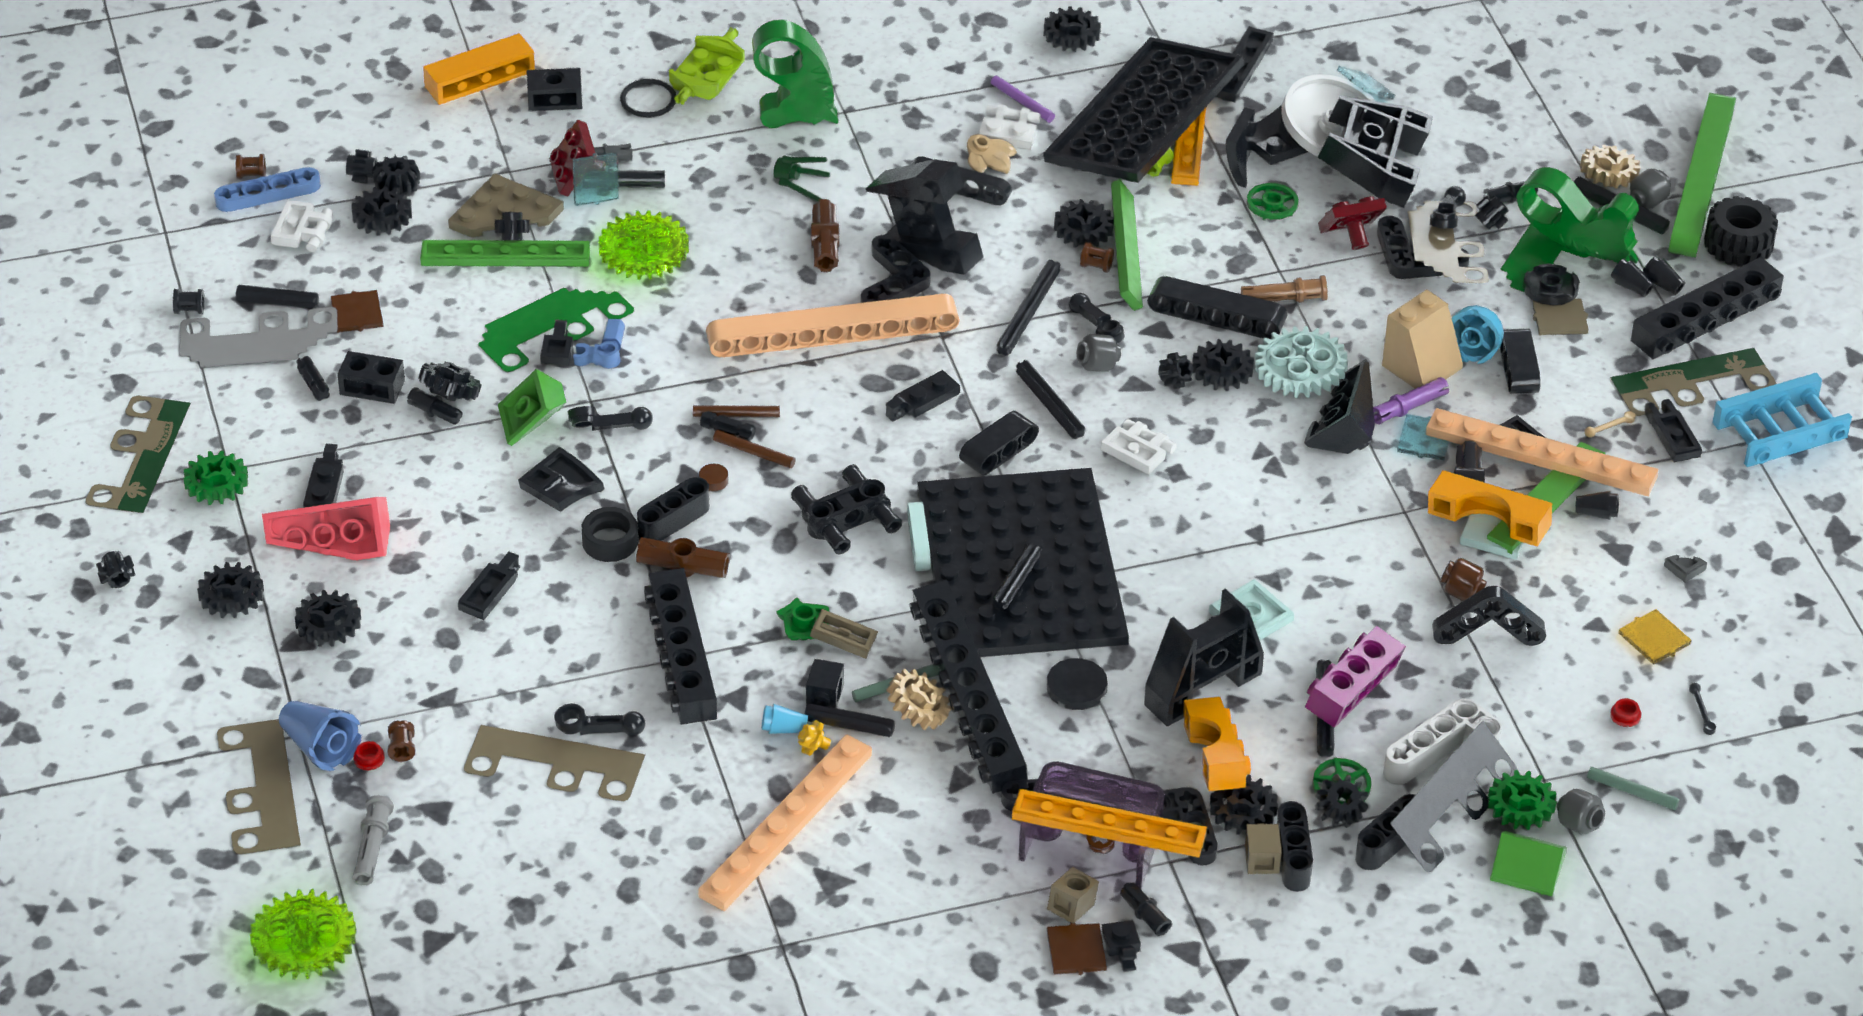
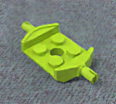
M730 27L722 37L696 36L695 47L677 70L674 71V69L670 68L669 82L675 90L680 91L674 98L676 103L680 104L681 102V105H683L689 96L710 100L721 92L745 61L744 50L733 42L739 34L736 28Z

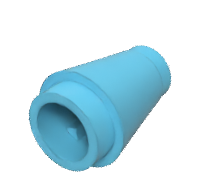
M774 703L772 706L765 705L761 730L769 731V734L799 733L803 729V725L807 724L808 715Z

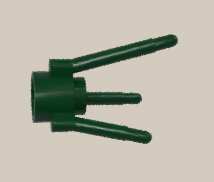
M783 155L782 158L779 157L776 160L773 172L774 178L779 179V185L789 187L818 202L822 198L792 183V181L798 180L801 173L830 177V172L804 168L797 164L827 162L828 159L827 157H790Z

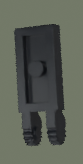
M1665 399L1661 402L1662 414H1660L1654 403L1645 404L1646 417L1674 463L1701 457L1702 447L1681 412L1675 408L1670 399Z

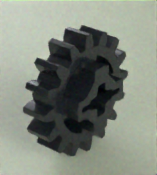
M1068 6L1066 11L1058 8V13L1050 12V16L1045 17L1043 35L1046 36L1047 43L1053 42L1054 48L1061 46L1062 51H1066L1068 48H1071L1073 52H1076L1077 48L1085 51L1087 50V45L1094 47L1095 41L1100 40L1101 22H1098V16H1092V11L1090 10L1084 13L1082 7L1073 10L1071 6Z
M384 186L382 190L373 187V192L371 193L364 190L362 191L363 197L356 196L355 203L351 205L353 223H357L358 229L365 228L367 234L376 231V235L379 236L381 232L386 231L388 235H391L392 229L401 231V225L408 226L409 219L412 218L411 199H407L405 192L399 194L397 188L388 191L387 186Z
M1080 199L1078 204L1069 201V207L1061 205L1060 212H1055L1054 231H1057V238H1064V244L1073 242L1074 248H1077L1079 244L1084 246L1087 242L1095 247H1099V241L1106 243L1108 242V236L1113 235L1114 217H1111V210H1104L1103 204L1095 206L1093 200L1089 204L1084 203L1083 199Z
M1217 339L1216 344L1207 341L1206 348L1198 346L1197 353H1193V373H1196L1195 379L1197 381L1203 380V386L1205 387L1212 384L1214 390L1223 387L1225 391H1229V386L1239 389L1240 382L1247 384L1249 377L1253 376L1254 357H1250L1249 349L1242 351L1243 344L1241 343L1234 346L1232 345V340L1222 343L1220 339Z
M444 361V364L438 363V365L433 362L430 364L424 363L418 376L419 382L424 383L426 387L430 388L429 391L431 393L440 395L450 401L462 398L476 400L482 386L480 380L474 379L475 377L470 375L471 372L468 369H463L454 363Z
M225 562L224 568L221 569L215 565L213 566V573L205 571L204 579H199L198 599L201 601L203 609L209 608L210 615L220 612L221 618H224L227 614L237 618L238 612L248 615L249 607L257 609V601H263L264 585L263 579H260L259 571L253 572L250 565L243 569L241 568V562H237L235 567H230V564Z
M322 590L321 596L311 593V600L302 599L301 607H296L295 626L298 629L299 636H306L307 643L317 640L319 647L324 642H329V645L333 647L337 640L344 644L346 643L345 636L355 637V629L361 628V609L357 605V600H350L348 593L339 596L338 590H334L332 595H327L326 590Z
M1247 775L1245 788L1217 790L1210 794V815L1215 816L1216 824L1225 823V831L1235 828L1237 835H1240L1242 830H1246L1247 824H1273L1274 816H1277L1278 796L1277 794H1272L1273 787L1271 785L1263 787V779L1260 778L1254 782L1251 781V775Z

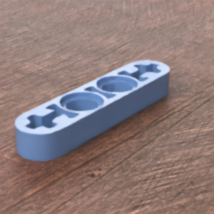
M306 167L224 185L216 189L214 193L215 204L218 210L231 212L311 194L318 191L321 187L320 174L315 168ZM277 185H287L285 188H275ZM251 191H260L258 194H248Z

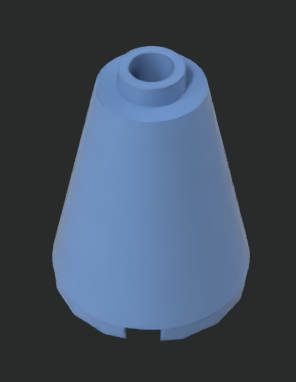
M300 701L288 702L280 711L279 724L311 762L322 770L333 771L335 770L333 767L339 764L344 766L349 763L357 746L361 743L362 735L358 733L360 722L353 714L347 711Z

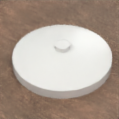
M1311 75L1301 78L1289 88L1282 103V118L1288 132L1300 146L1317 157L1329 132L1341 137L1343 127L1328 121L1339 96L1375 101L1370 94L1358 85L1336 76Z

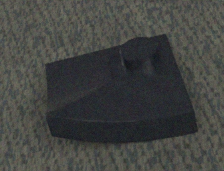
M1282 105L1270 115L1257 122L1256 133L1252 138L1251 150L1270 165L1308 153L1288 132L1282 118Z
M1244 107L1226 139V155L1230 171L1237 185L1245 188L1247 186L1246 164L1252 149V138L1257 129V122L1254 121L1255 110Z
M561 447L557 448L518 479L522 490L560 512L579 499L602 492L605 489L603 482L585 464Z

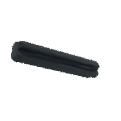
M238 285L235 292L236 300L239 302L307 309L317 308L319 304V294L316 292Z
M1028 543L1024 547L992 598V606L995 609L998 608L1004 611L1008 608L1040 557L1041 548L1038 545Z
M813 703L807 704L804 713L808 715L809 722L817 720L824 725L885 737H892L895 729V721L890 718Z

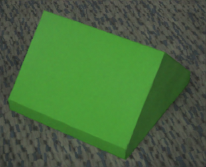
M1504 831L1501 833L1490 881L1553 896L1567 847Z

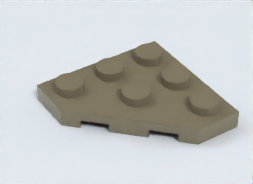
M494 173L448 220L449 229L471 238L483 236L484 231L495 230V219H502V212H523V220H529V224L537 223L538 227L547 226L564 210V201Z

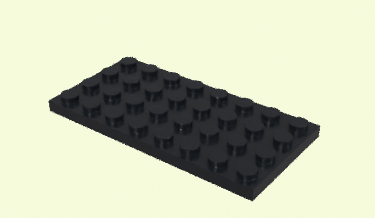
M1150 37L1044 151V162L1139 183L1244 65L1243 56Z

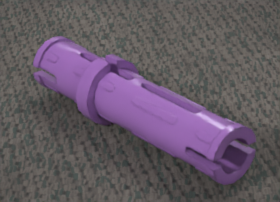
M1439 377L1405 394L1391 396L1389 401L1373 407L1374 413L1378 412L1374 414L1375 423L1382 424L1393 417H1403L1409 410L1448 394L1449 388L1442 390V388L1449 386L1447 381L1443 377Z

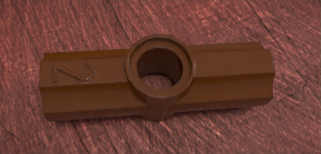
M820 199L816 204H813L811 248H814V267L819 268L821 272H831L833 268L838 267L839 223H837L836 204L830 202L829 199Z
M641 537L638 543L636 562L670 568V570L684 568L686 578L695 573L726 578L730 563V553L698 548L695 542L688 538H678L671 543Z

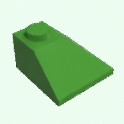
M535 369L498 404L507 444L514 445L563 407L566 403V398L561 382Z

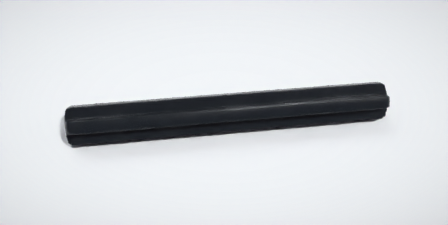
M1051 259L1044 265L997 342L996 351L999 354H1004L1005 356L1011 354L1060 273L1061 264L1058 261L1054 262Z

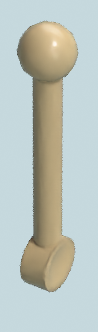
M1627 411L1621 418L1594 428L1592 426L1587 427L1585 435L1588 438H1592L1597 432L1624 422L1633 423L1636 415L1631 411Z

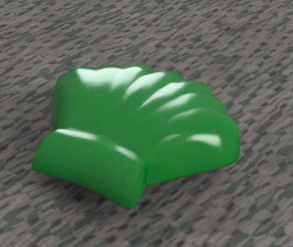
M795 598L790 604L779 609L776 613L784 621L787 637L792 641L815 639L810 637V634L821 610L824 609L829 612L830 610L826 605L802 603L800 599Z

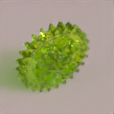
M636 210L635 216H631L629 213H625V219L616 216L615 223L608 222L607 229H602V236H599V256H602V263H607L608 269L616 268L617 275L626 272V278L631 277L633 274L637 275V280H640L642 275H647L649 280L652 279L653 274L663 277V271L673 273V266L680 268L681 261H686V254L689 253V235L686 234V228L680 227L679 220L672 222L671 215L662 218V212H658L653 216L650 210L645 215H641L639 210Z
M298 889L294 897H291L288 892H284L285 900L282 901L273 897L272 907L265 904L262 905L263 914L256 913V923H251L252 933L250 934V940L254 956H258L260 965L267 964L269 972L279 968L280 977H283L287 972H291L292 979H296L299 973H304L305 978L309 979L313 971L319 976H323L322 968L327 967L329 970L334 971V961L344 963V954H352L351 945L356 944V922L354 921L353 912H348L347 904L339 905L338 896L328 900L326 891L318 897L315 896L314 889H311L308 895H303L301 889Z

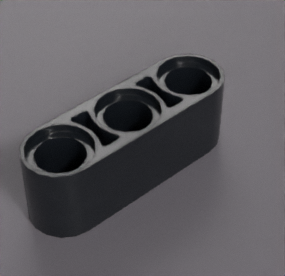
M1530 328L1503 329L1504 336L1500 353L1509 393H1539L1540 370Z
M1013 410L968 440L960 450L959 459L981 475H987L1031 445L1038 435L1039 427L1016 410Z
M699 477L689 478L642 506L637 512L639 540L642 537L662 541L705 515L710 508L708 482Z
M1405 794L1358 834L1355 861L1360 868L1376 870L1406 845L1390 823L1416 794Z
M1288 801L1280 805L1277 816L1281 844L1280 868L1284 886L1291 891L1299 892L1304 891L1310 886L1313 855L1305 807L1298 802Z

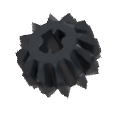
M396 154L393 158L384 157L383 161L376 163L373 180L378 190H382L384 186L388 187V191L397 188L399 194L405 192L407 197L410 196V192L417 191L420 184L419 180L421 179L415 160H408L407 155L401 158L397 157Z
M1338 774L1333 775L1331 781L1325 779L1321 783L1322 789H1318L1315 793V797L1320 800L1316 803L1315 810L1325 811L1321 816L1322 821L1330 817L1333 819V827H1337L1341 821L1345 828L1350 827L1352 820L1355 822L1361 821L1362 813L1368 809V804L1364 802L1368 797V792L1359 791L1362 782L1358 781L1352 784L1350 774L1346 775L1343 781ZM1343 798L1346 802L1344 801L1343 804H1340L1337 799Z

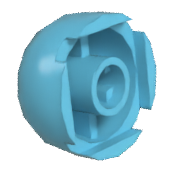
M1479 305L1467 306L1456 312L1452 317L1463 362L1484 363L1490 360L1501 347L1504 336L1503 326L1498 316L1490 309Z

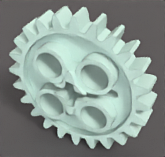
M1293 326L1292 332H1288L1283 328L1282 335L1273 332L1272 339L1264 338L1263 345H1258V352H1255V372H1258V379L1264 380L1265 387L1273 385V392L1282 389L1283 396H1286L1289 392H1294L1295 398L1300 393H1304L1309 398L1310 392H1315L1320 396L1321 389L1330 392L1331 384L1339 386V379H1344L1345 372L1348 370L1347 351H1344V344H1338L1337 337L1330 339V332L1322 335L1319 334V328H1316L1313 332H1309L1308 326H1305L1303 331H1299L1296 326Z

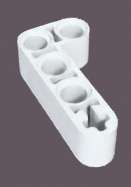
M1458 699L1387 748L1383 772L1384 778L1396 785L1409 782L1458 748L1482 721H1484L1498 742H1500L1501 723L1476 702L1470 699Z

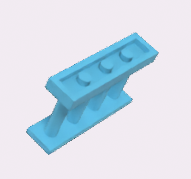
M1816 372L1717 401L1712 423L1718 430L1730 426L1737 430L1748 445L1744 464L1746 467H1750L1848 438L1852 416L1850 413L1833 417L1819 399L1822 379ZM1809 404L1822 421L1809 425L1795 407ZM1784 411L1797 429L1783 432L1771 417V414ZM1759 419L1771 436L1758 440L1745 422Z

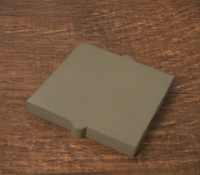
M1574 299L1564 305L1554 306L1541 304L1536 301L1532 302L1534 309L1533 320L1536 321L1539 335L1588 334V313L1584 311L1582 299Z

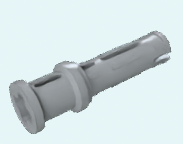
M371 796L366 800L365 808L367 814L366 818L361 821L360 826L363 838L353 873V880L355 879V882L360 885H369L373 882L382 838L388 834L389 825L387 820L388 816L393 812L394 804L384 796Z

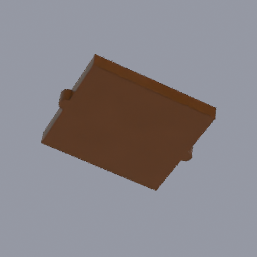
M377 290L352 291L348 294L331 296L332 307L337 309V333L355 330L361 332L363 329L384 327Z
M1070 923V925L1047 927L1054 975L1069 973L1082 975L1083 972L1107 971L1100 923L1078 925Z

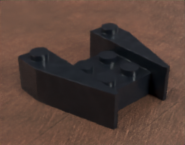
M1339 96L1328 121L1343 127L1341 137L1329 132L1318 158L1380 199L1385 198V201L1404 208L1416 186L1420 168L1396 159V151L1398 148L1418 156L1429 135L1433 116L1407 106Z
M933 159L885 170L866 187V192L888 196L896 225L885 235L896 239L917 259L942 271L965 275L984 257L978 234L955 230L947 202L964 187L957 162Z
M1226 588L1222 590L1220 614L1211 617L1205 623L1188 630L1175 617L1169 620L1146 681L1144 705L1167 727L1184 718V700L1192 699L1193 692L1224 675L1240 687L1262 674L1264 651L1250 611Z

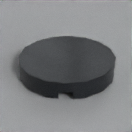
M1542 264L1533 267V271L1529 272L1528 270L1525 273L1523 290L1530 299L1538 303L1552 306L1564 305L1573 301L1578 296L1580 281L1573 271L1572 274L1567 272V268L1564 266Z
M1083 658L1066 659L1054 665L1047 675V693L1050 698L1057 704L1058 701L1065 704V708L1071 710H1085L1094 707L1100 703L1101 698L1105 697L1107 693V675L1102 667L1093 661Z

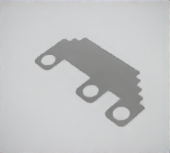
M334 307L313 308L308 311V328L288 330L287 312H265L259 316V332L210 336V320L208 318L185 319L180 323V356H190V361H199L200 367L297 360L299 353L307 352V347L316 346L317 340L326 339L328 333L337 332V309ZM321 311L329 312L332 316L330 321L323 324L316 323L313 317ZM272 315L280 316L283 319L282 324L274 328L267 327L264 321ZM192 322H200L204 325V330L198 334H190L186 331V327Z

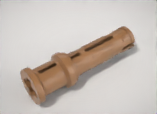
M1320 275L1318 279L1302 280L1299 277L1294 279L1293 282L1241 286V294L1268 301L1295 299L1296 302L1303 303L1305 299L1321 298L1324 301L1328 297L1325 275Z

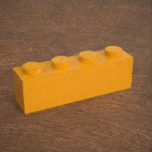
M518 33L423 66L424 85L438 105L527 75V70H535L534 50Z

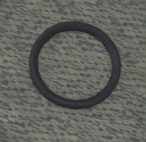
M640 79L628 84L623 89L620 95V102L623 108L630 114L647 118L657 117L669 112L676 104L674 99L676 92L672 86L664 81ZM655 84L666 88L670 92L671 101L662 110L641 112L632 109L627 104L626 95L628 91L636 86Z

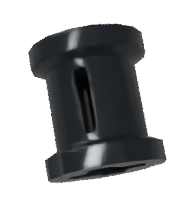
M174 289V314H179L180 311H197L198 314H204L205 294L203 289H198L197 292H181L180 289Z

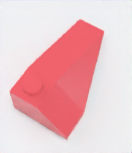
M372 497L262 514L266 544L338 556L351 560L383 557L387 554L390 520L386 497Z

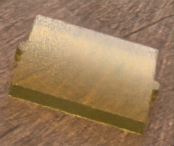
M1657 609L1642 617H1635L1633 622L1620 628L1618 632L1653 665L1669 656L1674 657L1676 652L1691 645L1692 641Z

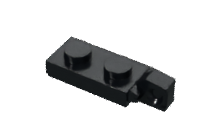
M941 370L896 394L893 399L886 403L885 415L892 422L907 414L916 418L959 395L960 385L945 371Z
M326 444L323 458H316L313 463L303 502L304 508L336 503L344 473L343 459H338V444Z
M508 551L499 564L488 563L458 600V610L485 620L515 583L518 577L517 571L520 568L519 555Z

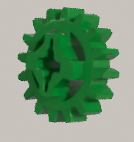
M208 451V457L204 458L202 455H197V462L189 461V468L184 469L185 490H188L189 497L196 496L199 503L204 499H207L208 505H212L214 500L224 504V499L226 498L234 501V494L242 495L244 493L243 487L248 486L247 466H244L242 458L236 460L234 453L224 456V451H220L218 455Z
M1514 770V776L1510 777L1509 774L1502 773V780L1494 779L1493 787L1489 788L1488 809L1493 810V818L1502 817V825L1510 822L1513 823L1514 830H1517L1519 825H1524L1525 829L1530 831L1531 824L1541 828L1543 820L1551 821L1552 814H1555L1557 793L1556 791H1551V782L1542 783V775L1533 778L1531 777V771H1527L1525 775H1520L1518 770Z

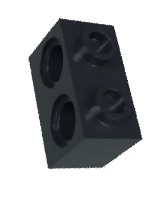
M352 351L347 352L337 374L340 395L392 404L396 403L405 382L403 360Z

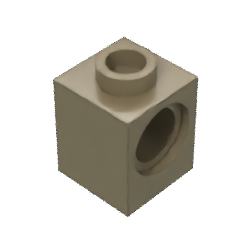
M1247 824L1245 854L1248 874H1279L1281 844L1278 824Z
M1072 867L1051 885L1047 910L1074 924L1095 905L1099 881Z

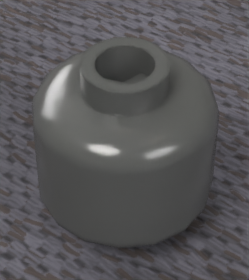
M1647 169L1630 182V196L1636 200L1638 205L1646 209H1652L1669 197L1671 190L1670 179L1661 170Z
M1089 334L1077 346V360L1085 370L1108 372L1120 360L1121 348L1110 335Z
M1582 789L1568 791L1557 803L1560 823L1580 834H1589L1597 830L1604 821L1605 809L1602 800Z

